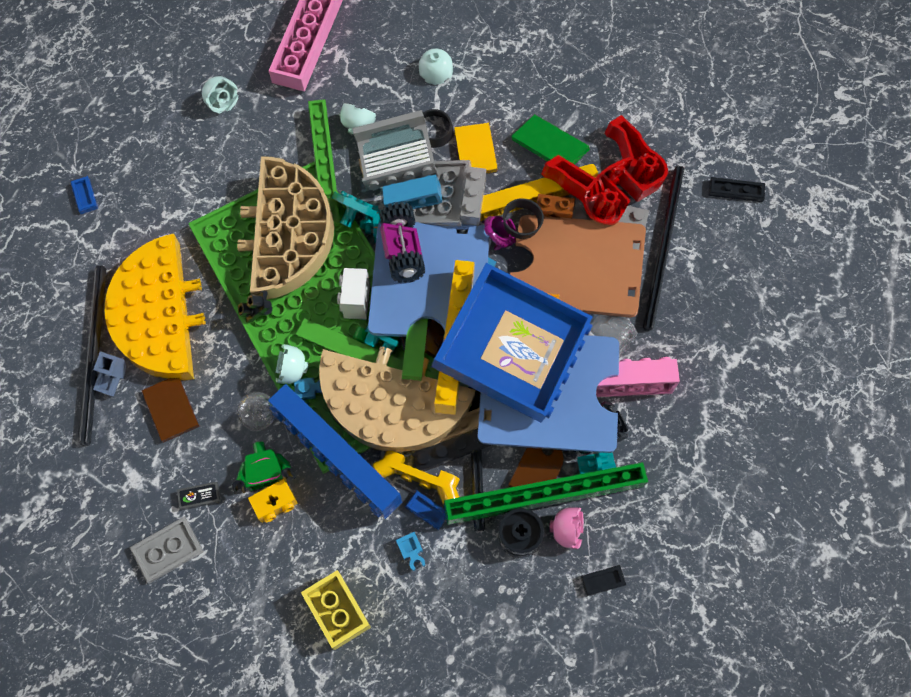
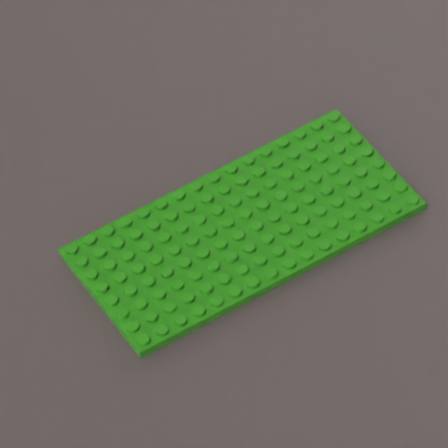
M315 161L302 167L317 180ZM258 189L188 223L278 390L285 385L276 383V378H279L280 375L276 373L279 352H284V349L281 347L283 344L297 347L304 354L305 362H308V369L306 374H302L301 379L314 378L315 383L320 380V359L324 348L296 336L304 318L352 339L357 327L367 328L375 252L355 219L351 224V228L342 223L341 226L334 227L331 249L318 272L296 290L277 298L268 299L267 301L272 303V312L267 316L261 315L252 323L247 322L246 316H239L238 305L241 302L247 303V299L251 295L253 251L239 252L237 244H240L238 243L240 239L254 240L256 218H241L240 208L241 206H257ZM338 202L340 219H342L347 207H345V204ZM344 268L367 269L370 282L367 319L344 318L343 312H340V304L337 302L338 293H341L339 278L340 275H343ZM389 336L400 342L398 336ZM379 339L373 348L379 350L385 341ZM401 345L400 348L396 347L391 355L404 361V350ZM425 353L424 358L430 360L427 371L439 375V371L431 367L435 358ZM294 383L287 384L295 392ZM316 393L315 399L303 400L358 454L372 448L358 442L340 427L332 416L322 394ZM314 456L323 474L328 472L329 469L325 464L326 462L321 463Z

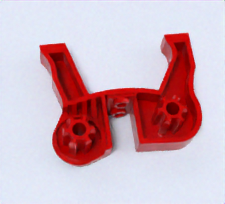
M622 115L609 122L604 133L607 137L617 142L622 160L608 166L595 178L565 158L557 155L545 163L541 173L544 178L553 180L565 191L577 197L583 203L587 215L592 220L606 225L618 223L630 202V199L616 186L618 183L639 202L659 190L668 174V166L665 160L645 143L641 133Z

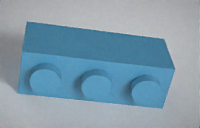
M428 175L423 178L383 186L384 206L388 207V204L394 205L395 202H398V204L404 202V205L408 203L409 206H412V209H418L442 203L441 185L437 176Z

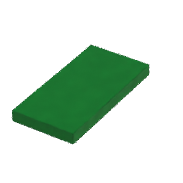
M535 114L511 136L512 141L546 161H550L557 155H560L575 165L590 150L589 145Z

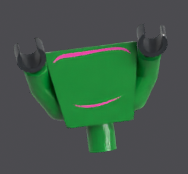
M260 441L253 443L254 454L245 456V461L241 464L236 481L232 483L234 494L239 489L246 493V488L251 492L267 488L282 479L287 483L288 477L293 476L295 479L296 476L290 462L282 454L275 453L273 449L266 450L265 443Z

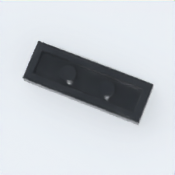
M711 177L709 196L763 202L765 199V183Z

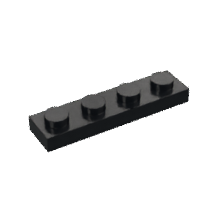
M478 428L412 453L416 468L425 472L492 445L482 444L478 440Z

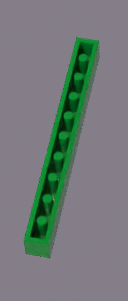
M642 462L444 500L443 506L447 525L507 514L511 510L518 508L534 509L642 488L648 483V478Z

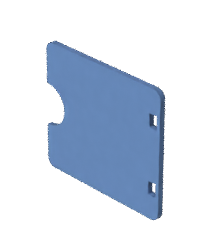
M380 222L377 228L368 323L369 332L377 336L406 337L409 328L421 319L435 320L441 324L445 331L455 260L475 262L473 286L484 265L488 263L489 236L485 233V226L469 224L441 226L415 222L413 228H417L425 265V274H423V277H419V280L413 279L414 282L407 281V283H404L402 281L399 283L391 278L389 259L385 258ZM457 230H468V234H458Z
M584 335L582 339L585 341L584 346L580 352L577 351L575 354L578 357L573 368L569 367L567 371L570 374L565 385L561 384L559 388L562 390L561 395L551 405L554 407V410L549 419L545 417L542 423L481 393L478 440L482 444L612 453L617 447L618 413L610 412L600 405L596 397V389L604 379L619 375V341L614 337ZM485 410L492 411L491 421H484Z

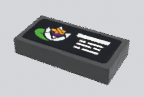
M218 482L177 490L180 510L221 502Z

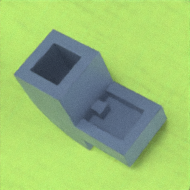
M100 351L93 369L99 372L93 390L114 396L120 378L124 379L125 360Z

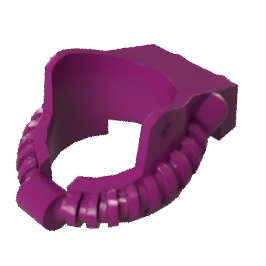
M489 216L485 219L484 230L486 235L496 244L494 247L495 251L500 250L502 247L512 246L516 242V238L512 237L505 230L503 217ZM508 219L506 221L508 226L518 232L512 219ZM492 229L496 230L501 235V237L498 236L495 232H493Z

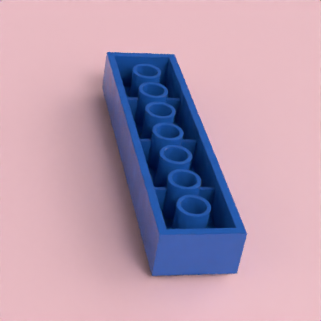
M287 384L268 400L271 405L269 409L272 411L273 416L280 423L283 421L292 435L298 434L300 442L307 449L311 447L314 456L321 463L325 461L333 475L337 476L339 474L342 483L349 490L353 488L357 494L356 497L363 504L367 502L375 516L378 518L382 516L386 520L402 503L400 493Z

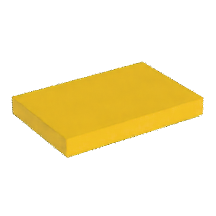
M489 123L454 127L459 160H470L471 167L484 168L486 173L497 172L498 168Z

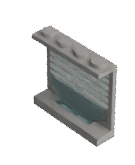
M422 110L353 128L364 176L362 182L366 191L437 173Z

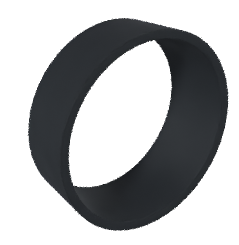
M430 109L423 112L424 118L439 116L449 122L450 127L445 135L439 138H429L431 148L446 145L453 136V126L448 114L438 109Z
M525 198L512 200L503 211L504 228L508 234L517 239L533 237L544 221V215L540 206L534 201ZM516 208L528 209L537 217L538 227L530 233L516 232L508 226L505 220L507 214Z

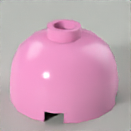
M564 508L556 514L554 520L550 521V532H553L557 543L565 548L579 549L582 539H578L580 533H583L584 526L581 508Z

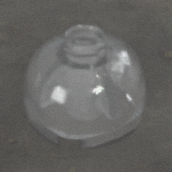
M258 391L250 392L243 396L238 403V418L243 426L250 431L259 432L266 430L276 420L269 409L271 407L268 401L271 398L269 395Z

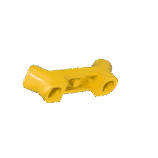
M386 451L383 459L374 462L372 465L383 478L396 473L401 475L400 478L405 481L412 482L414 480L419 482V486L425 489H436L443 505L444 500L459 497L456 490L460 480L458 477L442 470L439 476L436 477L405 465L404 455L397 452Z

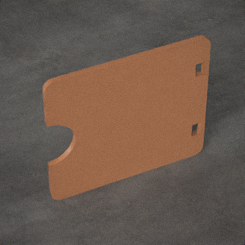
M535 215L522 216L519 221L518 232L530 233L535 231L538 227L537 217ZM544 216L541 228L533 237L528 239L516 238V246L526 248L531 252L534 258L533 263L523 271L510 272V275L545 293L560 294L559 300L587 314L635 317L638 314L646 228L642 224L618 222L614 225H606L594 220ZM633 243H640L639 250L633 249ZM628 290H635V297L628 296Z

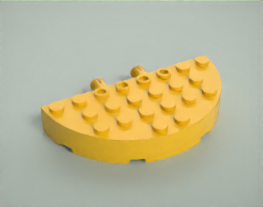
M174 234L165 235L144 244L123 261L112 277L107 290L105 319L112 340L137 368L155 377L180 378L181 381L194 379L189 327L206 325V321H204V313L187 316L185 293L201 291L202 287L200 286L202 285L200 279L183 280L180 243Z

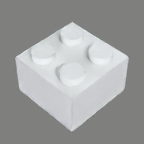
M344 268L343 275H340L339 278L341 293H338L337 302L340 304V312H343L344 318L367 319L370 292L367 269Z

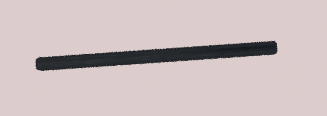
M676 166L673 173L643 328L649 331L653 330L685 170L683 166Z
M102 265L96 266L94 272L79 444L82 446H89L92 438L96 393L93 388L97 380V371L93 369L99 356L106 268Z
M475 390V397L469 412L480 408L479 391ZM482 450L471 453L473 495L483 493ZM485 518L474 520L475 531L481 532L485 530Z

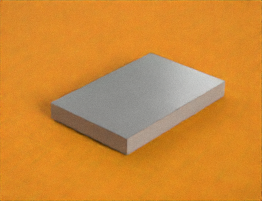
M185 516L130 547L148 584L204 552Z

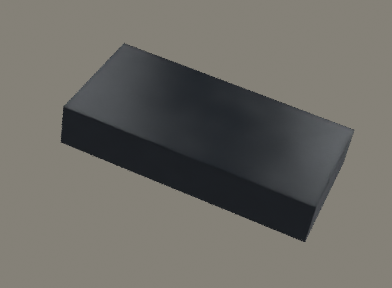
M620 565L580 576L586 597L626 586Z

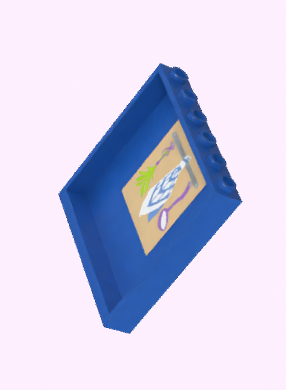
M486 263L431 367L542 423L545 417L549 419L554 410V407L551 405L561 395L562 390L559 388L561 384L565 385L570 374L567 371L569 367L573 368L578 357L575 354L577 351L580 352L584 346L585 341L582 339L584 335L588 336L593 326L590 324L593 316Z

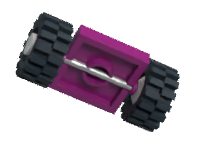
M395 202L394 205L388 204V207L385 206L380 211V231L385 258L389 259L391 278L399 283L402 281L404 283H407V281L414 282L413 279L419 280V277H423V274H425V265L417 228H413V225H415L412 206H409L408 203L405 205L404 202H400V204Z

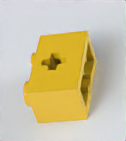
M284 479L248 498L258 519L262 523L273 521L276 519V515L281 512L287 513L295 508L294 505L298 504L288 483H285ZM273 499L276 500V505H275V506L272 505V500H273Z

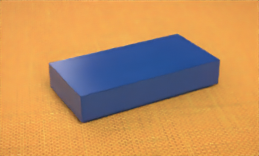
M86 176L71 181L79 213L84 214L98 209L89 177Z
M419 491L414 493L405 506L406 509L437 530L441 528L446 520L444 508Z

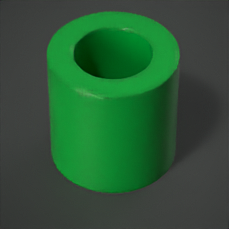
M357 327L353 339L364 343L368 332L365 331V328Z

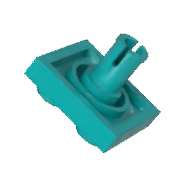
M334 191L332 199L345 204V207H347L340 223L351 228L357 212H362L375 219L377 211L372 209L373 205L344 191H341L340 194Z

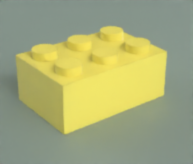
M338 570L301 592L332 649H338L371 628Z

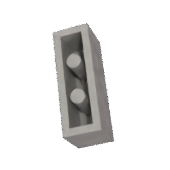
M468 167L460 215L462 224L480 225L486 184V169Z

